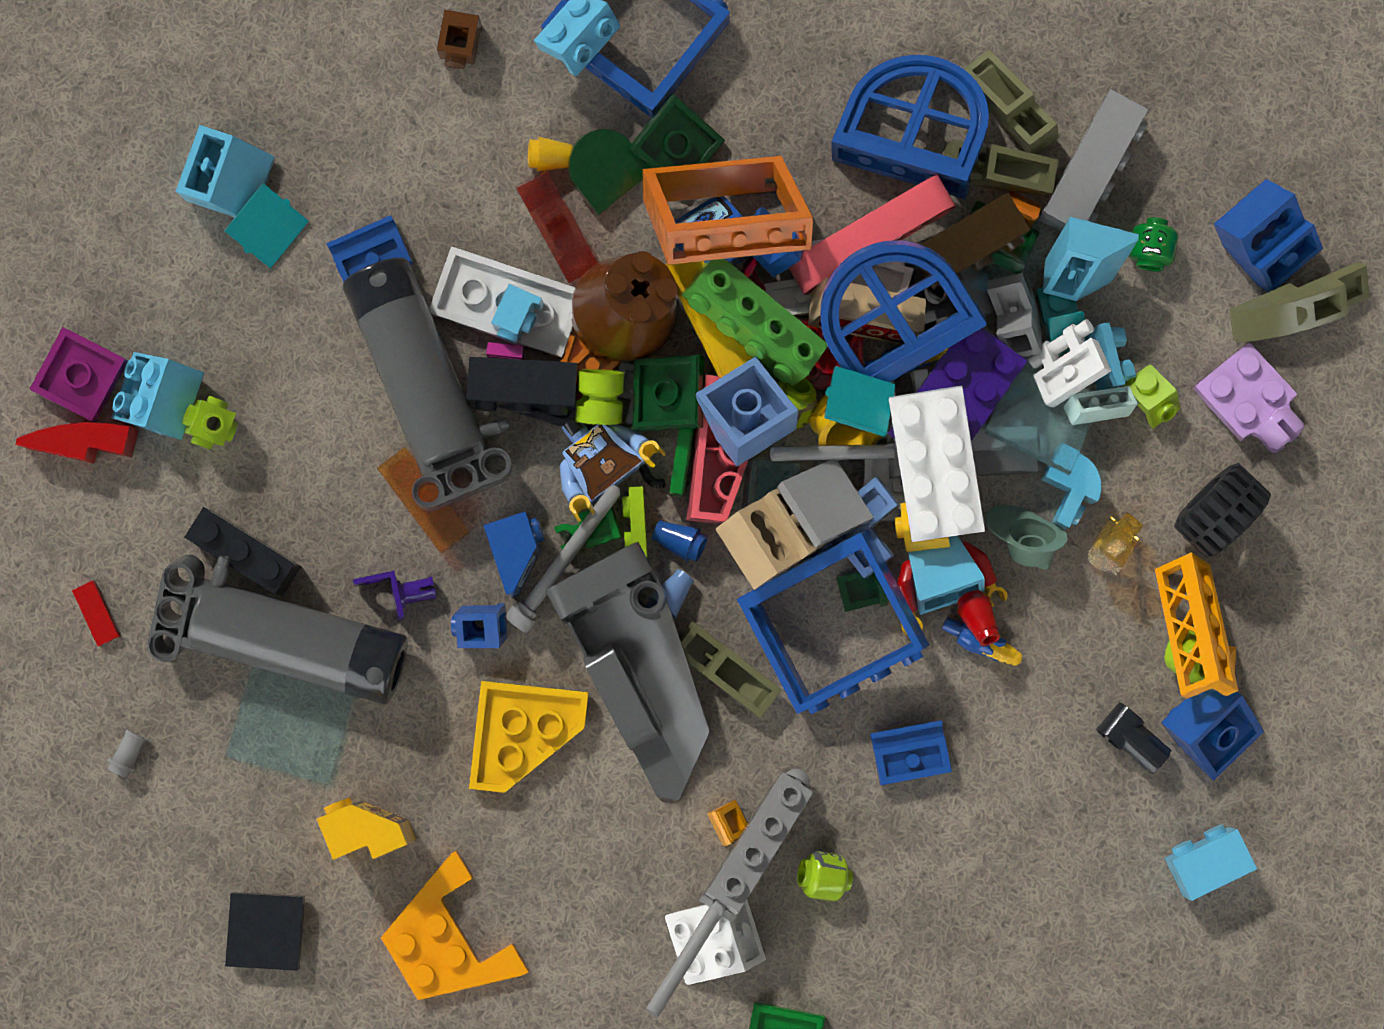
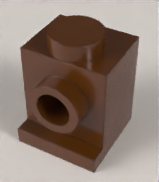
M444 10L437 52L440 59H445V65L464 69L466 63L475 64L480 32L482 30L479 15ZM457 40L467 42L464 48L456 47L454 44Z

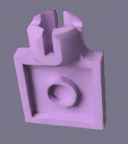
M1250 342L1194 387L1195 392L1240 442L1249 436H1254L1270 452L1276 453L1285 448L1284 445L1287 442L1291 443L1299 436L1304 428V423L1290 409L1289 403L1297 396V393Z

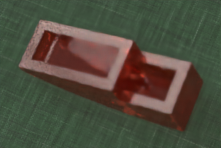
M543 171L514 187L568 283L583 276L587 270L597 264L594 255L547 171Z

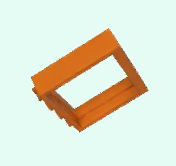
M782 156L643 169V202L668 265L812 250L813 217ZM765 178H774L775 183L765 184ZM775 191L786 213L676 224L667 202ZM796 232L799 239H792V233ZM683 243V251L673 252L675 244Z

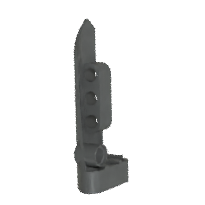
M636 542L546 590V593L562 624L569 626L584 655V664L626 745L630 750H633L656 796L680 800L710 730L667 601L666 591L661 586L639 542ZM649 587L654 588L659 595L658 603L652 608L644 607L640 601L642 591Z

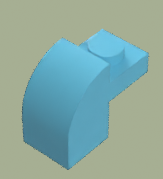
M1062 444L1055 448L1041 480L1066 492L1051 522L1065 530L1070 528L1071 524L1076 526L1085 510V506L1081 505L1082 500L1089 504L1098 502L1101 494V479L1097 468L1087 457Z

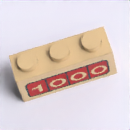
M825 278L811 292L808 326L822 329L820 307L822 295L829 278ZM853 283L849 284L839 308L841 328L880 305L869 287ZM888 291L892 298L899 294ZM912 296L898 304L897 307L915 335L918 336L924 333L926 299ZM886 313L850 333V335L899 345L905 344Z

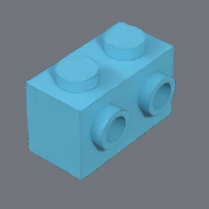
M1223 824L1205 831L1203 833L1205 838L1194 844L1191 840H1188L1171 848L1173 854L1164 859L1184 898L1193 901L1257 870L1238 829L1225 828Z

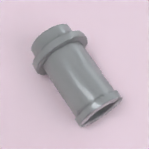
M126 729L125 735L113 758H108L107 760L110 763L107 769L124 778H127L130 772L134 773L135 769L132 767L148 739Z

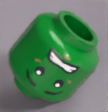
M1149 217L1146 223L1138 224L1133 228L1132 233L1139 234V238L1129 257L1132 261L1136 262V268L1161 272L1164 271L1165 266H1169L1174 262L1179 234L1174 228L1168 226V220Z

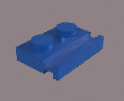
M391 215L326 243L343 283L358 270L382 260L403 257L409 261L410 265L413 264Z
M942 720L870 733L880 785L952 772L942 728Z

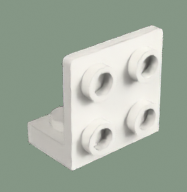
M746 900L739 913L730 921L721 916L684 975L687 985L746 972L766 960L748 900ZM707 905L673 912L665 916L677 958L709 909Z

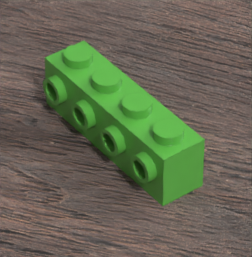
M726 259L708 260L704 263L681 294L688 300L692 309L698 313L705 314L716 323L720 332L726 336L733 337L744 346L748 355L761 360L772 369L776 378L782 382L789 383L791 386L807 377L828 347L824 340Z

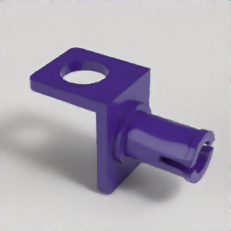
M395 571L353 579L354 587L389 580L398 621L404 620L403 608H405V604L436 599L435 588L424 591L419 590L434 585L432 576L400 583L399 580L396 581Z

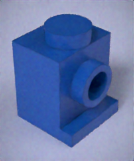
M505 603L461 606L451 619V633L453 637H457V648H500L507 639ZM475 620H483L484 628L477 627Z

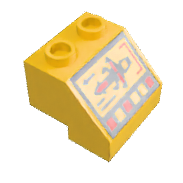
M350 797L324 807L326 815L316 819L333 860L365 846H368L372 859H375L417 840L408 819L362 800L352 803Z

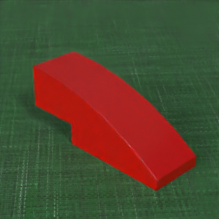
M82 422L63 424L20 436L16 439L15 445L94 464L98 450L132 458L138 430L129 426L110 423Z

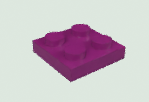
M62 327L29 390L96 423L129 360Z

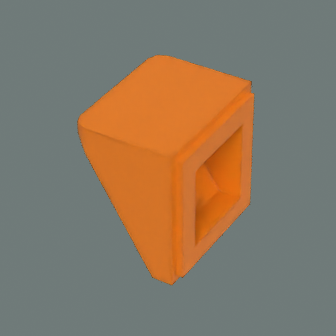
M1010 191L1009 194L1027 225L1032 227L1039 216L1041 205L1016 192Z

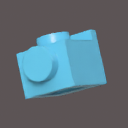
M508 284L491 322L494 329L498 330L496 335L507 342L516 344L517 340H521L524 332L529 334L537 318V314L533 313L534 309L542 311L544 306L542 298Z

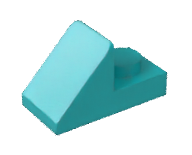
M1043 287L1035 290L1047 341L1052 342L1063 335L1065 328L1071 324L1078 325L1085 320L1084 311L1078 312L1076 301L1042 293ZM1067 348L1063 352L1059 353V357H1062L1068 352H1070V348Z

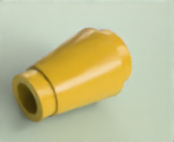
M538 136L537 140L529 139L528 168H536L537 172L568 168L569 155L573 145Z

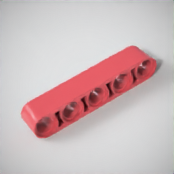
M933 176L812 246V250L803 251L801 260L788 269L803 295L810 294L825 278H830L840 263L854 252L878 242L902 241L948 214L956 205L939 176Z

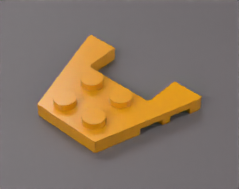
M457 850L449 855L381 937L417 1000L525 975L529 972L528 967L513 943L486 960L479 961L444 903L443 897L474 878Z

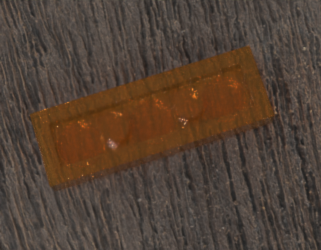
M406 447L377 467L378 471L441 554L470 533L450 505L435 511H424L418 507L412 496V487L415 481L422 476L414 457ZM434 485L424 486L419 493L420 500L428 503L433 502L437 499L439 490Z

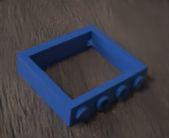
M561 0L541 25L542 30L569 0ZM689 0L712 18L653 93L599 52L585 68L652 118L669 95L677 90L729 24L730 11L727 10L728 5L723 0Z
M869 530L856 534L757 589L737 598L742 611L797 714L808 709L812 715L828 707L827 699L838 693L841 699L848 697L861 689L858 685L859 682L869 677L873 683L883 679L892 673L889 667L902 661L904 667L924 657L921 650L930 645ZM862 549L911 642L809 694L761 603Z

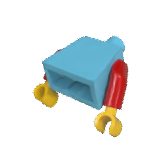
M958 536L949 537L950 547L908 552L909 560L901 564L897 584L921 629H923L921 619L915 615V611L918 610L920 615L949 606L957 603L959 598L968 592L979 590L991 599V594L997 590L1001 600H1007L1008 595L1005 589L995 584L997 577L988 556L971 543L961 542ZM900 624L903 633L907 635L903 625Z

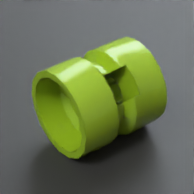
M602 369L578 370L577 391L582 394V398L576 401L575 421L599 425L621 424L623 403L618 400V396L624 390V372Z

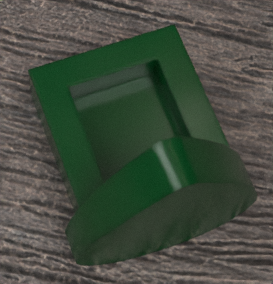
M859 572L836 577L844 612L879 604L880 607L888 605L889 599L875 573L871 574L868 578H863Z

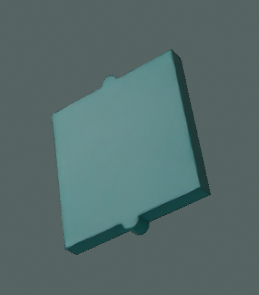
M262 183L225 228L224 232L242 245L245 253L253 254L271 269L309 220L290 205L289 199H282Z
M835 366L831 385L825 392L828 400L824 418L885 437L891 415L889 397L894 396L896 384Z

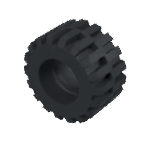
M1240 463L1228 466L1215 476L1186 505L1178 515L1174 528L1206 558L1214 556L1232 544L1260 516L1269 503L1271 493Z

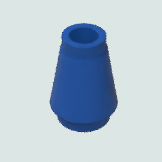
M661 520L657 523L652 535V540L658 542L686 562L689 560L697 562L700 559L708 536L702 534L699 528Z

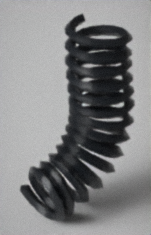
M646 463L638 469L647 485L650 484V487L654 488L656 485L657 489L658 483L659 489L661 485L662 488L666 487L665 480L655 479L649 468H647Z

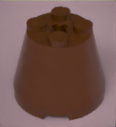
M645 251L609 258L595 264L581 277L573 292V318L571 321L577 336L591 352L605 360L633 361L634 363V359H645L653 356L665 345L675 328L678 288L674 277L661 260Z

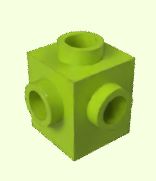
M209 396L207 402L195 400L194 405L189 404L182 424L187 425L184 433L193 436L191 443L211 450L213 444L223 447L225 441L231 442L238 422L233 421L236 413L227 410L229 403ZM212 416L218 419L215 430H210L207 427V420Z

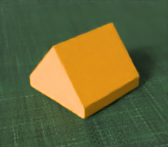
M736 800L707 813L723 846H728L737 841L747 825Z

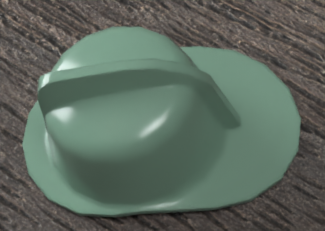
M997 505L986 514L988 528L1007 543L1010 557L1020 565L1047 570L1051 566L1055 552L1063 548L1068 541L1067 533L1063 528L1046 521L1022 507Z

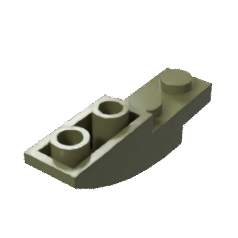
M1356 262L1301 287H1296L1289 283L1229 309L1233 340L1238 343L1285 336L1312 329L1349 315L1348 306L1370 297L1367 266Z

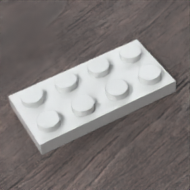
M451 246L429 308L431 315L499 338L496 335L498 330L494 329L491 322L508 284H511L541 297L544 303L542 311L537 309L533 311V313L537 314V318L529 334L524 332L521 340H517L516 344L563 359L569 335H571L573 330L571 321L573 318L572 297L575 287Z
M963 386L889 397L912 542L985 532Z

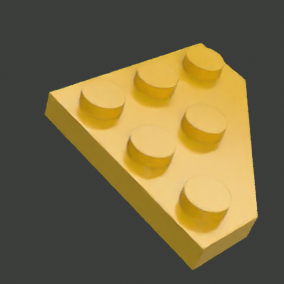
M481 681L469 789L505 793L585 728L589 692Z

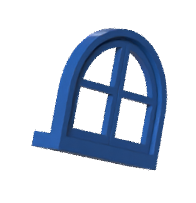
M908 55L885 61L866 73L853 89L831 141L832 160L914 185H918L938 175L949 195L966 199L970 188L971 175L987 135L989 111L985 95L977 81L967 71L948 60L928 55ZM907 76H927L916 104L876 93L881 87L893 80ZM939 80L952 86L963 97L969 110L970 120L929 108ZM869 101L912 113L901 142L857 130ZM925 117L968 130L958 159L914 147Z
M892 240L878 242L863 247L848 256L829 278L822 295L820 307L823 335L827 346L840 367L886 382L893 381L987 325L982 310L977 302L973 301L952 266L930 248L908 241ZM885 262H906L925 269L931 275L892 298L872 266ZM861 274L880 305L841 328L839 308L842 297L849 284ZM938 281L958 312L916 336L897 305ZM886 313L905 344L864 367L845 336Z

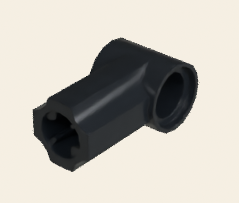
M1119 702L1097 727L1096 731L1103 738L1107 736L1110 744L1119 750L1123 749L1134 761L1153 774L1166 762L1172 750L1143 725L1144 721L1135 712Z

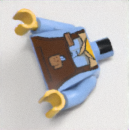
M576 416L569 420L561 429L573 444L562 452L565 459L560 464L562 491L569 502V508L576 521H581L578 515L582 509H590L593 515L595 513L593 504L601 498L607 488L611 485H619L644 465V461L650 467H655L656 465L650 460L651 456L657 452H660L663 456L666 455L657 442L650 441L639 432L619 424L608 426L597 424L589 430L584 423L575 421Z

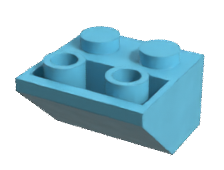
M199 125L176 192L187 202L235 217L261 184L264 183L266 185L275 157L232 135Z
M1070 217L1045 259L1042 293L1078 301L1111 283L1136 245L1139 234Z
M133 352L132 358L125 366V378L121 390L113 401L114 411L111 419L182 440L187 426L182 424V420L189 404L194 405L204 372L170 359Z

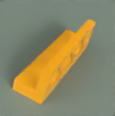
M1191 552L1156 568L1155 573L1181 696L1188 699L1210 689H1214L1225 696L1239 691L1210 564ZM1182 570L1183 578L1176 590L1170 588L1168 576ZM1182 599L1188 601L1190 606L1183 622L1177 620L1175 613ZM1189 630L1196 634L1197 639L1190 654L1184 652L1182 646ZM1197 662L1203 666L1205 679L1190 684L1189 675Z

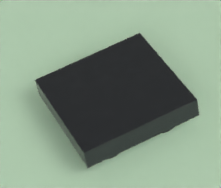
M232 892L230 894L225 966L298 971L301 961L305 896Z

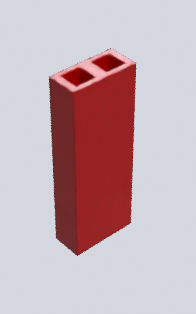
M92 580L72 590L97 647H101L103 644L121 637L96 581Z

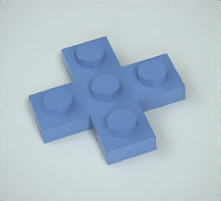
M875 477L858 491V494L874 518L869 523L834 539L807 557L806 561L865 530H869L885 562L894 557V554L873 527L897 509L900 504L879 477ZM862 549L848 556L863 578H868L874 573Z

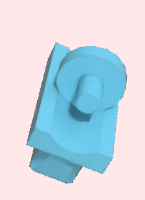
M1109 322L1097 325L1094 331L1086 336V341L1093 338L1099 342L1111 372L1095 381L1097 391L1117 388L1124 385L1125 381L1136 376L1133 362L1130 359L1119 361L1116 350L1126 346L1125 330L1122 327H1110Z

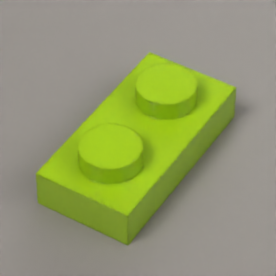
M643 486L629 487V496H622L623 517H630L631 531L624 532L625 547L639 542L647 557Z

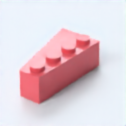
M705 375L704 388L717 381L719 377ZM704 413L703 428H696L686 521L721 525L729 517L748 460L738 467L734 464L716 440Z

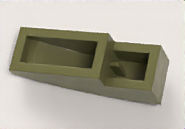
M990 49L964 68L981 87L988 109L1024 152L1039 154L1059 138L1058 124L1035 102L1034 93Z
M954 139L945 145L944 155L958 159L964 141ZM994 144L988 147L983 146L971 175L970 185L1003 191L1051 195L1053 194L1058 159Z
M691 621L679 636L687 662L759 718L763 716L782 691L781 688L695 622Z

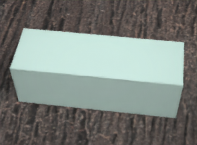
M1124 386L1073 394L1064 405V410L1071 424L1078 425L1127 417L1138 403L1130 387Z

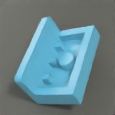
M569 0L534 39V42L539 50L563 61L570 74L577 76L620 28V24L607 2L602 0Z

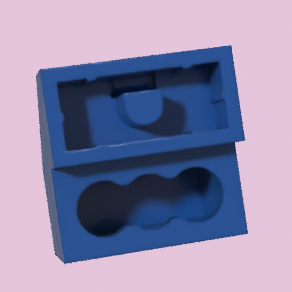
M1268 179L1264 180L1214 223L1224 248L1253 281L1267 292L1278 288L1323 249L1315 225L1304 219L1295 194Z

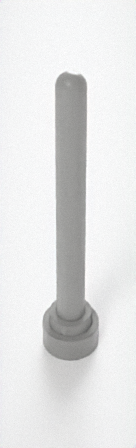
M611 485L607 488L594 506L595 513L592 515L590 511L524 602L520 601L517 606L512 605L505 615V618L511 624L525 633L530 631L536 622L534 618L537 612L535 610L546 597V590L554 586L620 496L618 486Z

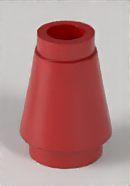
M979 590L968 592L960 597L957 601L959 607L957 614L979 641L980 645L988 646L998 641L1000 634L990 597L985 596Z

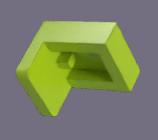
M1151 364L1122 385V387H1130L1138 403L1137 406L1146 414L1147 422L1152 428H1155L1162 422L1165 423L1171 420L1181 408L1177 390Z

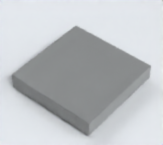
M829 460L782 481L777 487L815 548L869 523L874 518L837 460Z

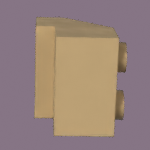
M778 488L769 492L760 500L739 510L716 528L717 533L754 590L830 543L827 542L815 548Z

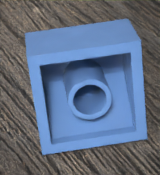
M756 357L696 393V399L716 440L737 467L796 430L798 409Z

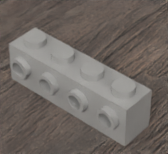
M1110 89L1038 220L1060 232L1070 217L1095 222L1098 214L1093 212L1099 200L1105 202L1115 185L1110 181L1114 171L1121 172L1132 154L1126 151L1132 139L1138 142L1148 125L1147 122L1143 121L1148 111L1147 108Z

